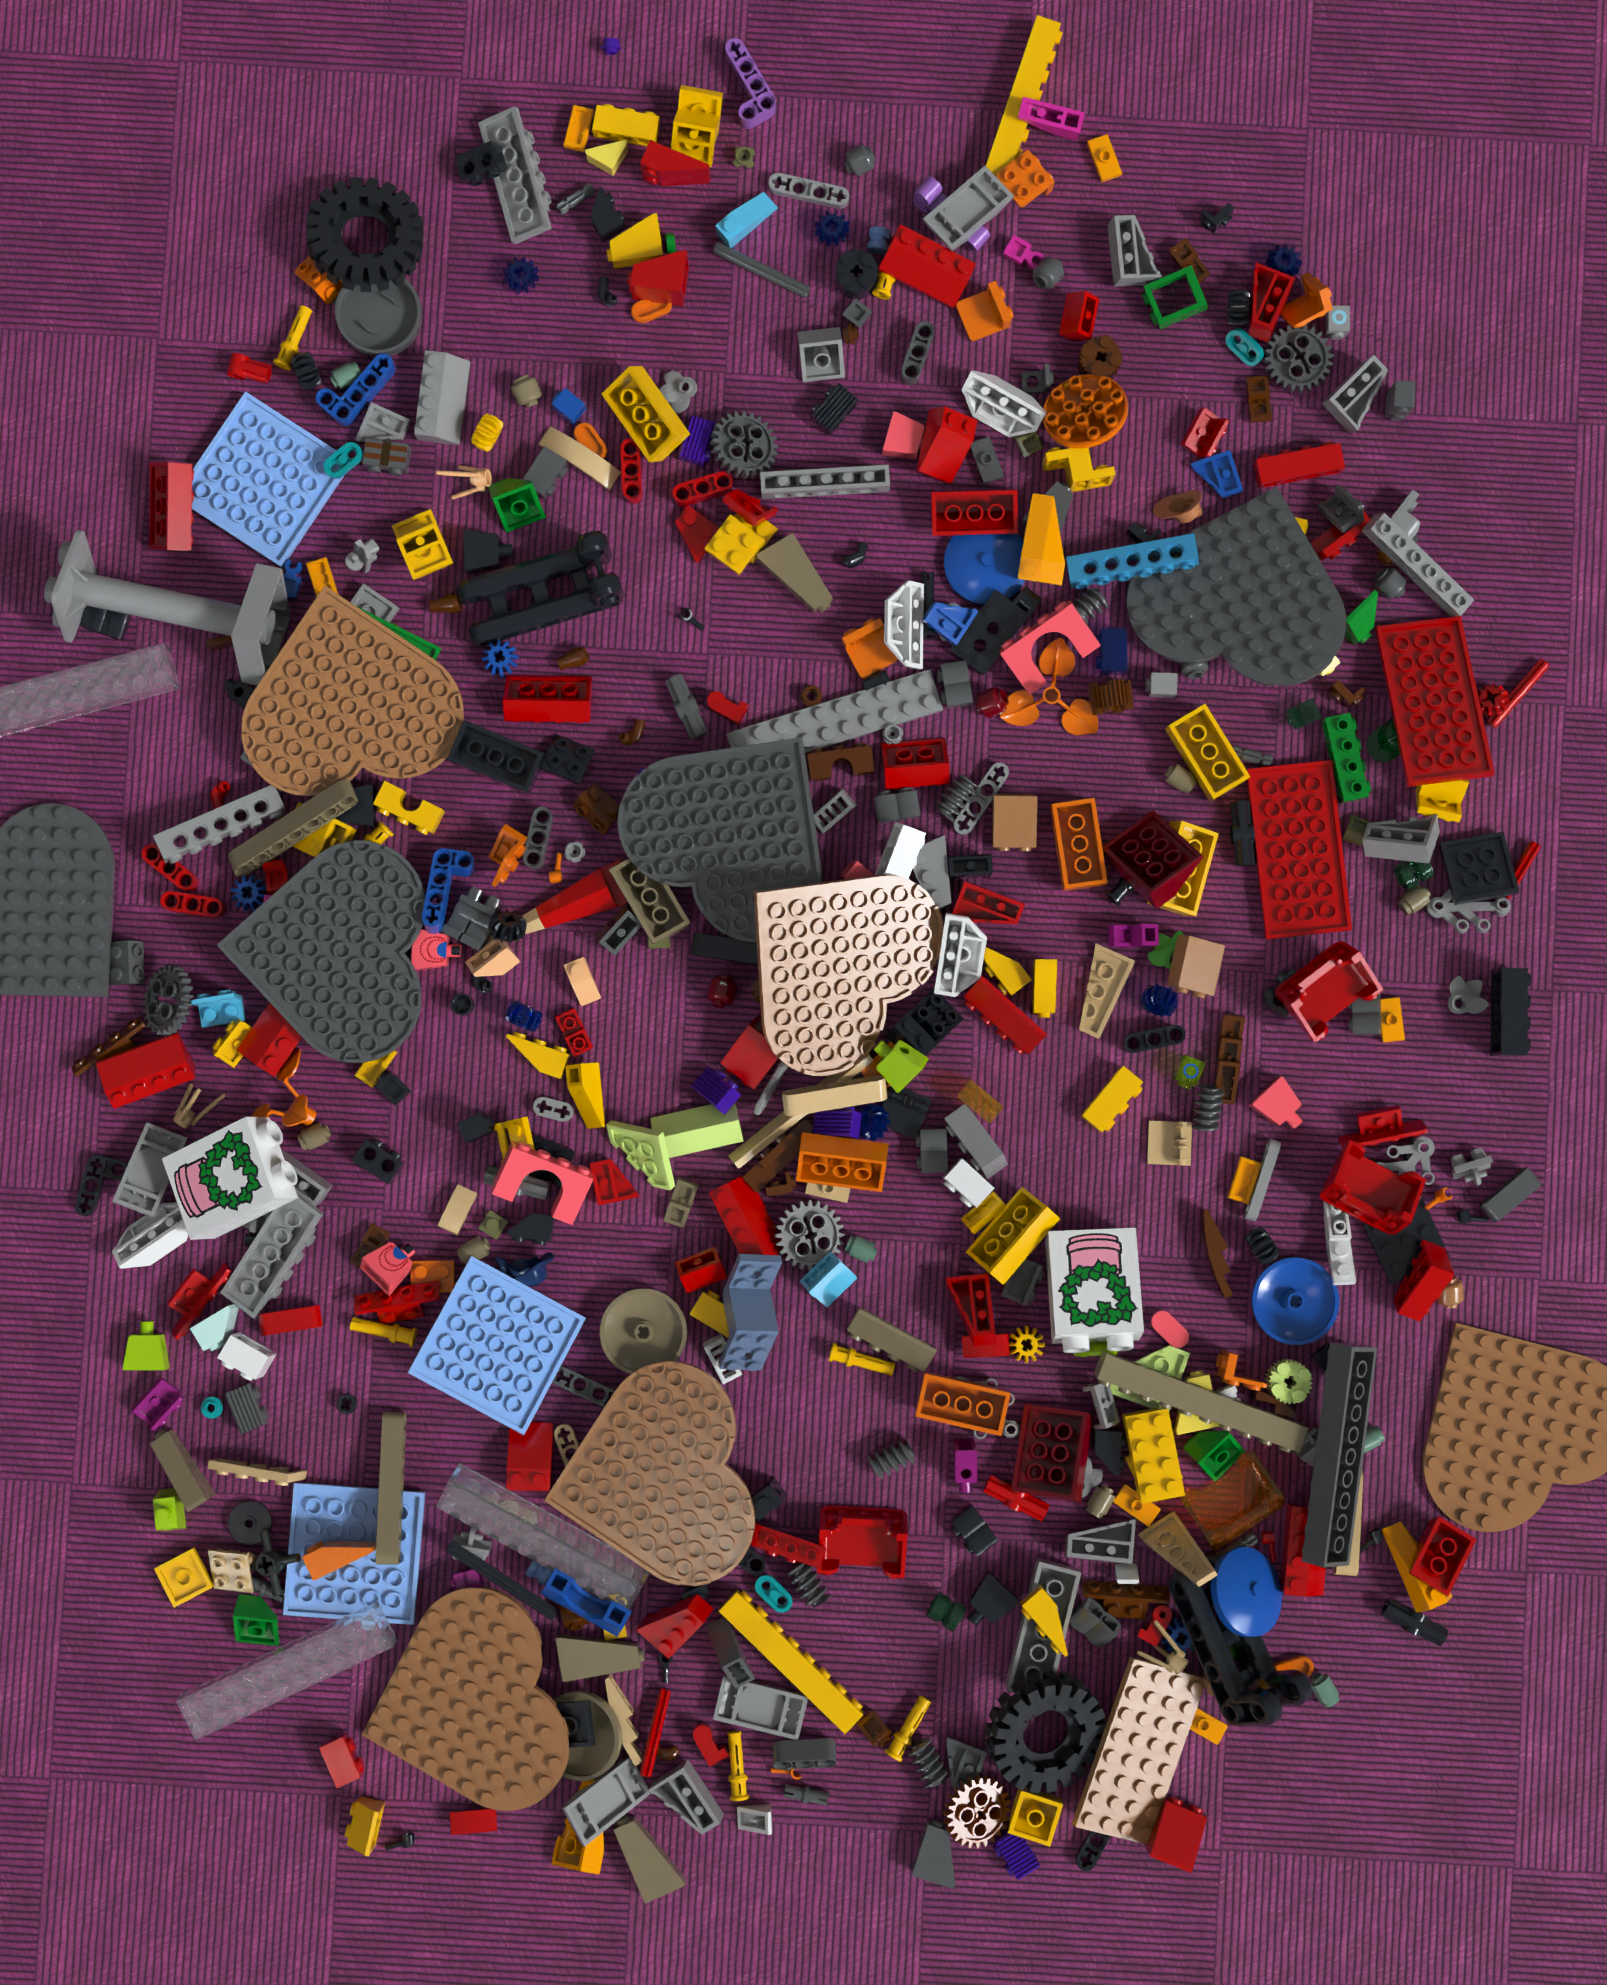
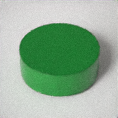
M665 233L666 254L676 252L674 233Z

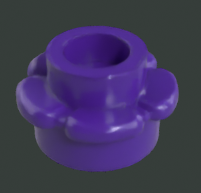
M605 38L600 48L605 51L606 55H616L617 51L621 50L620 41L615 38Z

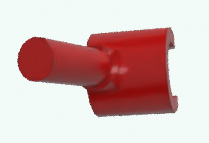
M1262 1531L1261 1542L1262 1544H1268L1271 1562H1275V1536L1271 1531Z

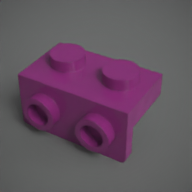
M160 1377L131 1408L132 1412L148 1423L151 1430L155 1431L157 1427H162L165 1424L167 1416L172 1411H176L181 1406L183 1400L182 1393L163 1377Z

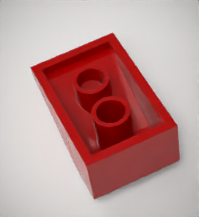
M652 140L649 141L640 162L642 178L646 183L652 186H656V184L660 186L709 184L711 180L709 164Z
M946 406L929 409L916 471L947 484H952L974 440L978 420Z
M531 1422L524 1435L511 1428L509 1429L506 1490L550 1491L552 1489L554 1422Z
M1440 1516L1430 1519L1420 1538L1409 1574L1448 1597L1477 1539Z

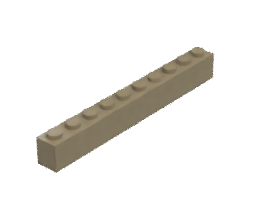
M1103 1350L1093 1374L1099 1379V1384L1110 1387L1111 1384L1119 1387V1391L1129 1395L1131 1391L1138 1393L1140 1399L1151 1402V1399L1159 1401L1158 1405L1167 1409H1171L1172 1406L1179 1408V1413L1189 1417L1192 1414L1198 1415L1199 1420L1211 1424L1212 1421L1220 1423L1218 1427L1224 1430L1231 1431L1232 1428L1239 1430V1435L1249 1439L1252 1436L1258 1437L1259 1442L1271 1446L1272 1443L1280 1445L1279 1449L1287 1453H1291L1292 1450L1300 1452L1308 1431V1427L1302 1423Z

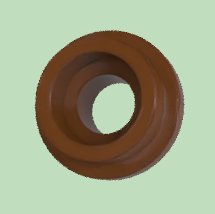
M852 323L843 327L846 344L856 345V340L859 339L857 327H853Z
M806 686L801 692V700L809 707L818 705L822 700V692L817 686ZM814 693L816 697L813 700H809L807 695Z

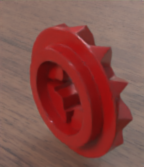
M1494 683L1492 685L1484 684L1483 688L1477 690L1483 715L1495 716L1507 708L1509 695L1502 685L1498 686ZM1488 694L1492 695V697H1495V705H1493V703H1491L1490 701H1487Z

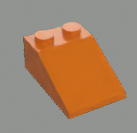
M321 1540L307 1548V1553L302 1558L313 1581L374 1552L376 1550V1541H328L323 1544Z

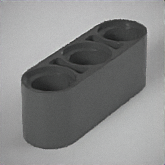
M922 321L917 324L901 372V379L906 385L912 386L918 383L934 336V327L928 321ZM921 330H926L930 333V335L928 337H922L919 335V332ZM914 350H920L922 351L923 355L921 357H915L912 354V352ZM907 370H914L916 375L908 377L905 372Z
M546 807L536 808L531 818L523 861L532 870L540 869L545 861L553 825V815ZM542 812L548 813V820L544 823H540L537 820L538 815ZM537 833L544 835L543 841L539 844L533 842V837ZM537 854L539 856L537 864H529L528 858L530 855Z
M1525 1167L1480 1204V1208L1493 1223H1496L1537 1190L1542 1183L1528 1167Z
M833 1739L777 1741L772 1745L773 1767L775 1769L827 1768L835 1766L837 1763L836 1742Z

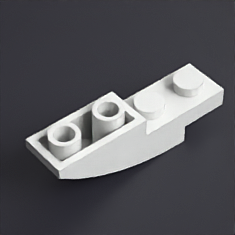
M1324 1202L1326 1249L1333 1285L1355 1284L1356 1277L1350 1242L1352 1236L1349 1215Z

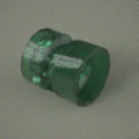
M1403 861L1393 867L1398 882L1406 891L1417 886L1419 880L1424 882L1434 876V870L1430 862Z
M939 1591L926 1612V1617L934 1622L941 1621L944 1628L953 1632L960 1623L966 1607L957 1601L950 1602V1597Z

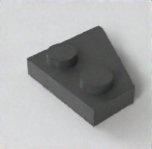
M947 1736L946 1743L951 1787L960 1789V1781L967 1784L968 1777L975 1780V1776L980 1774L987 1751Z

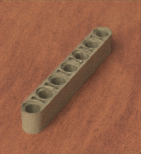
M340 780L233 849L228 854V858L234 874L242 877L252 873L261 867L263 863L272 860L356 805L358 799L349 780Z
M383 1412L376 1538L377 1565H399L406 1412Z

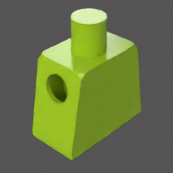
M881 1040L873 1049L882 1057L876 1069L897 1093L924 1068L929 1060L928 1057L902 1040L897 1041L892 1047H889Z
M140 1321V1334L129 1335L123 1370L169 1369L165 1335L153 1334L154 1321Z
M174 1488L160 1489L153 1498L156 1530L186 1529L184 1505Z

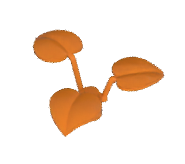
M1058 638L1044 649L1039 660L1042 673L1046 675L1053 674L1051 687L1046 688L1043 692V697L1035 702L1033 696L1029 695L1027 691L1020 690L1012 693L1008 697L1009 704L1004 713L1000 714V717L1009 724L1027 726L1034 723L1039 717V710L1036 705L1044 701L1048 704L1059 703L1068 710L1062 715V725L1067 732L1073 735L1096 733L1098 731V717L1092 716L1090 703L1083 699H1075L1069 707L1060 699V691L1055 687L1056 676H1067L1075 667L1073 652L1062 638Z
M301 1049L292 1052L277 1073V1079L279 1081L283 1080V1083L296 1097L285 1113L272 1109L269 1110V1105L266 1103L259 1106L251 1117H269L271 1114L283 1116L282 1125L285 1127L300 1123L309 1126L315 1120L317 1113L307 1106V1096L304 1094L299 1096L288 1082V1079L297 1070Z

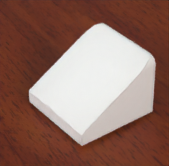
M1115 1564L1116 1582L1118 1584H1138L1137 1565Z

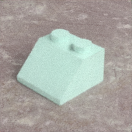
M235 1304L229 1305L190 1328L203 1351L210 1349L213 1352L226 1344V1340L233 1333L239 1310L238 1306Z

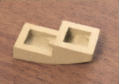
M458 1184L439 1221L438 1227L458 1235L477 1197V1193Z

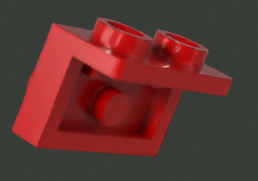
M1200 407L1180 445L1198 458H1209L1215 453L1217 443L1226 433L1229 420L1226 418L1220 419L1207 408Z

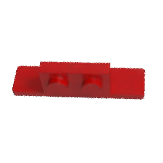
M1363 511L1364 521L1348 531L1342 533L1336 526H1332L1310 543L1320 561L1326 558L1332 560L1341 553L1339 549L1342 546L1346 545L1348 548L1358 540L1356 536L1362 532L1361 530L1370 520L1365 511Z
M1399 1105L1357 1113L1358 1133L1338 1137V1142L1342 1148L1348 1140L1357 1141L1362 1146H1375L1381 1142L1398 1141L1400 1138L1418 1137L1421 1134L1427 1133L1428 1130L1422 1120L1402 1123L1401 1108Z
M226 1263L221 1265L211 1279L193 1268L168 1300V1306L183 1315L171 1331L175 1339L179 1340L181 1336H185L188 1333L193 1320L201 1316L206 1303L212 1301L217 1294L219 1286L227 1282L231 1270Z
M437 1280L397 1287L389 1296L383 1290L355 1295L354 1313L359 1315L377 1312L382 1324L424 1317L422 1303L440 1300V1283Z
M755 1523L751 1546L763 1549L766 1554L771 1556H784L786 1561L792 1563L801 1562L816 1568L821 1567L826 1551L825 1546Z

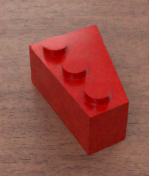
M1255 262L1251 277L1249 336L1269 342L1291 293L1295 277Z
M964 880L951 914L967 916L973 923L1018 924L1025 902Z
M1422 1240L1420 1246L1423 1249L1418 1259L1413 1258L1411 1264L1414 1267L1409 1277L1404 1276L1393 1299L1398 1314L1419 1322L1424 1315L1428 1314L1432 1304L1441 1296L1443 1289L1452 1281L1454 1276L1446 1249L1426 1240Z
M989 1273L945 1278L946 1289L974 1346L996 1344Z
M696 1594L677 1602L674 1606L665 1607L657 1613L646 1615L636 1631L669 1659L702 1626L714 1608Z

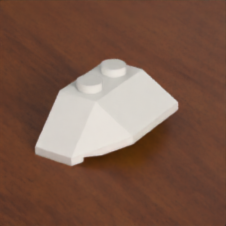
M972 370L962 388L972 416L1008 437L1036 432L1046 414V411L1032 396L995 375Z
M906 581L885 600L884 643L905 667L923 669L922 618L924 613V584L913 581Z
M946 913L934 990L935 994L956 997L960 992L981 978L987 936L967 916Z
M162 1203L159 1205L154 1218L145 1215L127 1227L117 1246L112 1250L115 1260L121 1269L150 1266L187 1241L188 1232L178 1203Z

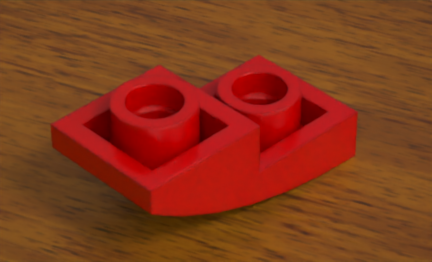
M575 1007L555 1016L574 1057L593 1048Z
M995 1334L996 1344L974 1346L970 1336L964 1335L962 1336L963 1358L1009 1356V1335Z
M494 1809L449 1812L450 1835L497 1831V1814Z

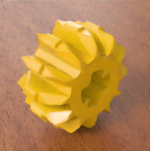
M488 413L483 415L471 438L472 444L480 450L490 451L502 431V421Z
M1028 1326L1024 1327V1333H1022L1019 1327L1016 1328L1019 1335L1010 1334V1337L1015 1339V1342H1009V1346H1015V1348L1010 1350V1354L1018 1352L1015 1357L1017 1361L1024 1355V1363H1028V1356L1033 1361H1036L1034 1353L1036 1352L1038 1355L1043 1354L1037 1348L1045 1347V1343L1037 1342L1043 1338V1335L1035 1336L1037 1333L1036 1328H1033L1030 1334ZM1030 1339L1031 1347L1029 1349L1026 1347V1350H1023L1021 1342Z

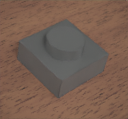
M855 298L842 314V317L859 330L871 316L872 311Z

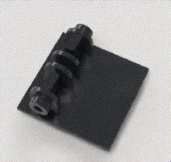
M555 734L539 768L544 769V772L548 771L556 774L557 777L562 776V779L567 778L574 781V784H581L595 749Z
M891 1086L875 1123L916 1139V1134H918L929 1109L931 1099L905 1088L897 1093Z
M534 1135L533 1144L536 1151L539 1149L547 1151L551 1157L556 1159L562 1157L571 1163L575 1156L574 1150L561 1146L559 1143L556 1144L554 1141L546 1140L542 1136ZM536 1170L529 1173L533 1177L551 1181V1184L561 1188V1180L550 1171Z

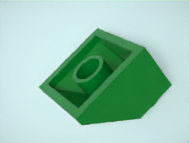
M506 478L488 487L506 533L546 518L532 481Z
M1376 590L1346 618L1345 637L1354 646L1359 641L1363 644L1371 636L1369 631L1374 627L1378 598Z
M1227 1430L1198 1432L1183 1447L1214 1482L1246 1453Z
M239 1594L233 1613L235 1641L279 1646L278 1617L261 1596Z

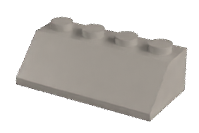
M425 350L414 431L418 441L460 446L470 361L445 352Z

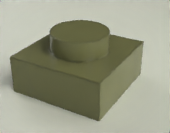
M489 1210L478 1229L498 1240L509 1221Z

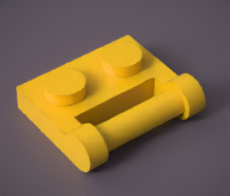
M528 1117L495 1124L494 1131H497L503 1160L509 1149L506 1128H508L510 1142L518 1143L521 1141L535 1150Z

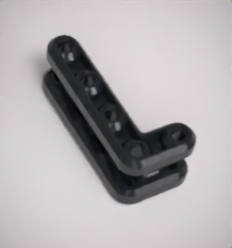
M601 531L587 532L578 537L575 544L576 547L460 582L456 588V594L460 603L468 606V604L483 600L485 602L489 601L493 616L489 617V619L470 625L468 630L470 641L476 646H485L490 642L493 644L497 640L503 641L620 605L625 597L620 578L613 572L605 574L602 564L610 563L612 558L607 535ZM596 567L598 577L589 579L587 571ZM563 576H571L575 591L571 592L570 595L557 599L555 597L550 598L546 583ZM530 588L534 604L524 609L510 611L505 596L516 590Z
M1211 1550L1204 1555L1214 1568L1217 1560L1224 1553L1218 1550ZM1179 1570L1170 1575V1592L1221 1713L1228 1723L1238 1727L1271 1725L1281 1718L1284 1706H1299L1311 1698L1313 1686L1309 1677L1298 1670L1278 1671L1262 1635L1242 1637L1231 1632L1223 1623L1224 1629H1220L1211 1606L1213 1605L1211 1580L1205 1583L1207 1588L1204 1589L1202 1586L1198 1587ZM1229 1646H1232L1241 1668L1240 1671L1235 1665Z

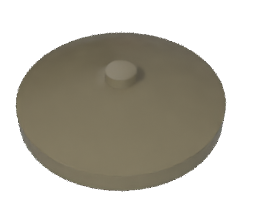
M649 1288L633 1289L618 1296L606 1309L600 1324V1341L604 1353L617 1368L628 1374H632L636 1370L652 1363L677 1361L687 1340V1324L681 1308L665 1293Z
M576 1690L566 1692L555 1698L554 1701L590 1700L596 1744L591 1747H571L563 1777L575 1781H588L604 1774L614 1765L621 1750L622 1731L617 1715L604 1699L591 1692ZM568 1719V1727L574 1730L575 1722L572 1719Z

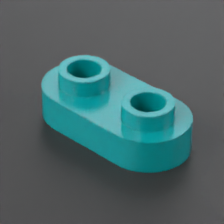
M1235 328L1227 334L1226 344L1228 348L1246 365L1255 366L1262 361L1264 357L1262 347L1245 330Z
M348 442L334 452L324 462L326 474L332 479H339L348 473L363 458L360 446L356 443ZM351 452L356 453L354 458H349ZM338 465L339 470L336 472L332 471V468Z
M763 1574L757 1578L755 1590L758 1595L776 1612H787L792 1606L791 1594L769 1574ZM765 1581L770 1583V1587L767 1589L762 1587V1583ZM779 1597H784L786 1599V1602L784 1604L778 1603L777 1599Z

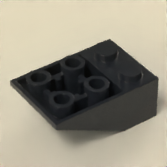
M934 988L885 1035L893 1044L902 1040L926 1056L964 1018L941 994H935Z

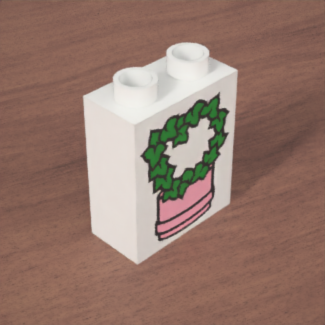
M244 1117L162 1158L190 1240L215 1239L298 1198L294 1187L297 1183L296 1171L289 1162L285 1161L280 1148V1144L283 1142L282 1132L279 1126L270 1120L269 1117Z
M1136 1228L1048 1231L1045 1249L1052 1344L1063 1343V1352L1065 1353L1087 1352L1090 1350L1089 1342H1107L1108 1351H1127L1133 1349V1340H1140L1144 1332Z

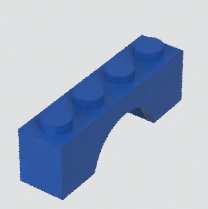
M556 1568L551 1573L540 1593L616 1637L622 1631L632 1612L613 1600H603L589 1594L575 1582L574 1578Z

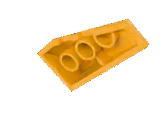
M1033 493L1018 579L1062 585L1065 559L1054 496Z
M1401 1521L1381 1529L1416 1613L1428 1611L1447 1603L1453 1597L1451 1592L1446 1597L1409 1574L1418 1543Z
M595 1780L582 1781L579 1790L587 1787ZM566 1817L564 1822L566 1827L563 1834L559 1835L556 1840L551 1865L600 1874L604 1854L603 1832L589 1844L582 1846Z

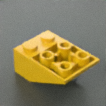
M298 802L296 808L301 806L303 803ZM333 819L293 845V847L316 857L329 847L339 843L351 842L357 830L337 819Z

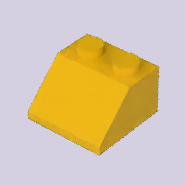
M1026 1787L1024 1790L1018 1788L1012 1807L1008 1833L1050 1847L1063 1807L1061 1797L1043 1791L1032 1793Z
M360 1796L356 1802L352 1803L350 1815L353 1816L352 1823L347 1825L345 1837L348 1838L347 1846L365 1856L371 1854L379 1833L385 1806L384 1801Z

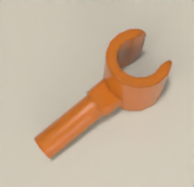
M557 853L555 871H549L551 883H559L562 880L560 867L562 853Z
M1445 1187L1436 1191L1435 1198L1426 1204L1424 1208L1429 1210L1438 1203L1452 1199V1195L1446 1196L1444 1193L1448 1188Z
M771 1767V1773L790 1774L794 1779L802 1777L801 1774H793L795 1769L779 1770Z

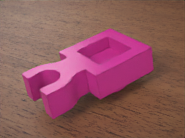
M1013 235L1003 252V256L1020 266L1023 261L1026 262L1032 270L1037 266L1036 263L1032 262V259L1037 258L1041 261L1044 254L1031 251L1032 245Z

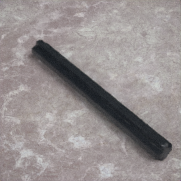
M455 1541L448 1545L446 1549L448 1554L549 1620L553 1621L558 1615L559 1610Z

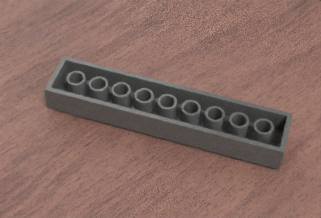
M1330 1342L1327 1370L1325 1372V1386L1322 1394V1409L1319 1416V1432L1316 1439L1317 1448L1313 1462L1314 1471L1311 1480L1308 1517L1305 1525V1540L1302 1547V1562L1323 1568L1349 1565L1377 1347L1359 1343Z

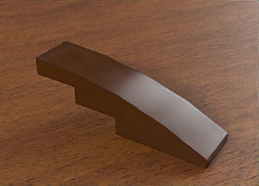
M1223 1013L1214 1085L1224 1090V1095L1221 1096L1224 1104H1235L1241 1066L1240 1057L1243 1045L1244 1015Z
M1208 1209L1201 1210V1225L1207 1260L1221 1296L1226 1299L1233 1295L1223 1276L1230 1272L1221 1254V1251L1227 1249L1228 1246Z

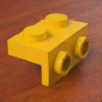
M239 1017L236 1021L232 1020L225 1029L227 1031L223 1038L219 1037L212 1046L214 1049L213 1055L235 1068L243 1057L236 1049L252 1027Z

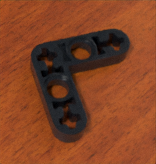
M103 1155L91 1156L86 1163L75 1204L76 1212L81 1216L93 1215L98 1207L105 1177L121 1181L129 1162ZM100 1159L99 1163L102 1164V1168H98L96 1174H100V1178L89 1176V1173H95L96 1167L93 1165V1161ZM116 1164H121L124 1168L121 1176H116L113 1173V1167ZM91 1179L97 1182V1189L94 1192L88 1191L86 1187L87 1182ZM83 1195H95L94 1199L89 1198L88 1201L91 1209L84 1212L81 1204L86 1203L88 1197H83Z

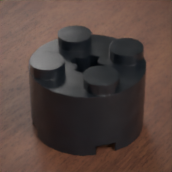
M852 250L841 255L835 267V284L837 289L846 298L860 300L867 297L875 289L878 268L874 257L861 250ZM854 273H858V277H854Z

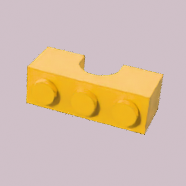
M384 781L373 803L378 807L377 811L385 816H389L390 813L397 816L396 821L406 826L409 823L415 825V830L424 835H427L428 832L434 835L445 811L425 800L422 801L419 808L415 811H406L403 807V800L407 793L403 789Z

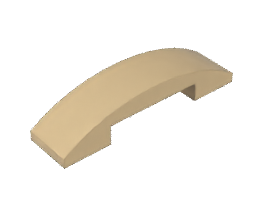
M549 427L539 442L541 447L545 446L565 458L568 463L589 475L592 480L609 491L621 475L618 469L602 457L555 428Z

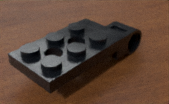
M1027 586L1023 588L1013 602L995 590L977 613L959 643L953 645L950 650L962 660H966L970 666L984 676L1000 655L999 649L1002 648L1001 644L1015 636L1041 602L1042 598ZM995 622L999 625V632L992 635L988 633L987 625L989 623ZM978 639H982L986 643V649L982 652L974 649V642Z
M590 1700L555 1702L561 1716L565 1718L566 1724L568 1719H572L575 1722L574 1730L568 1727L569 1748L594 1746L596 1741Z

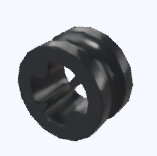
M345 1394L337 1401V1408L343 1414L354 1412L358 1406L357 1398L352 1394ZM344 1398H347V1401L352 1400L353 1403L350 1405V1410H348V1407L343 1408Z

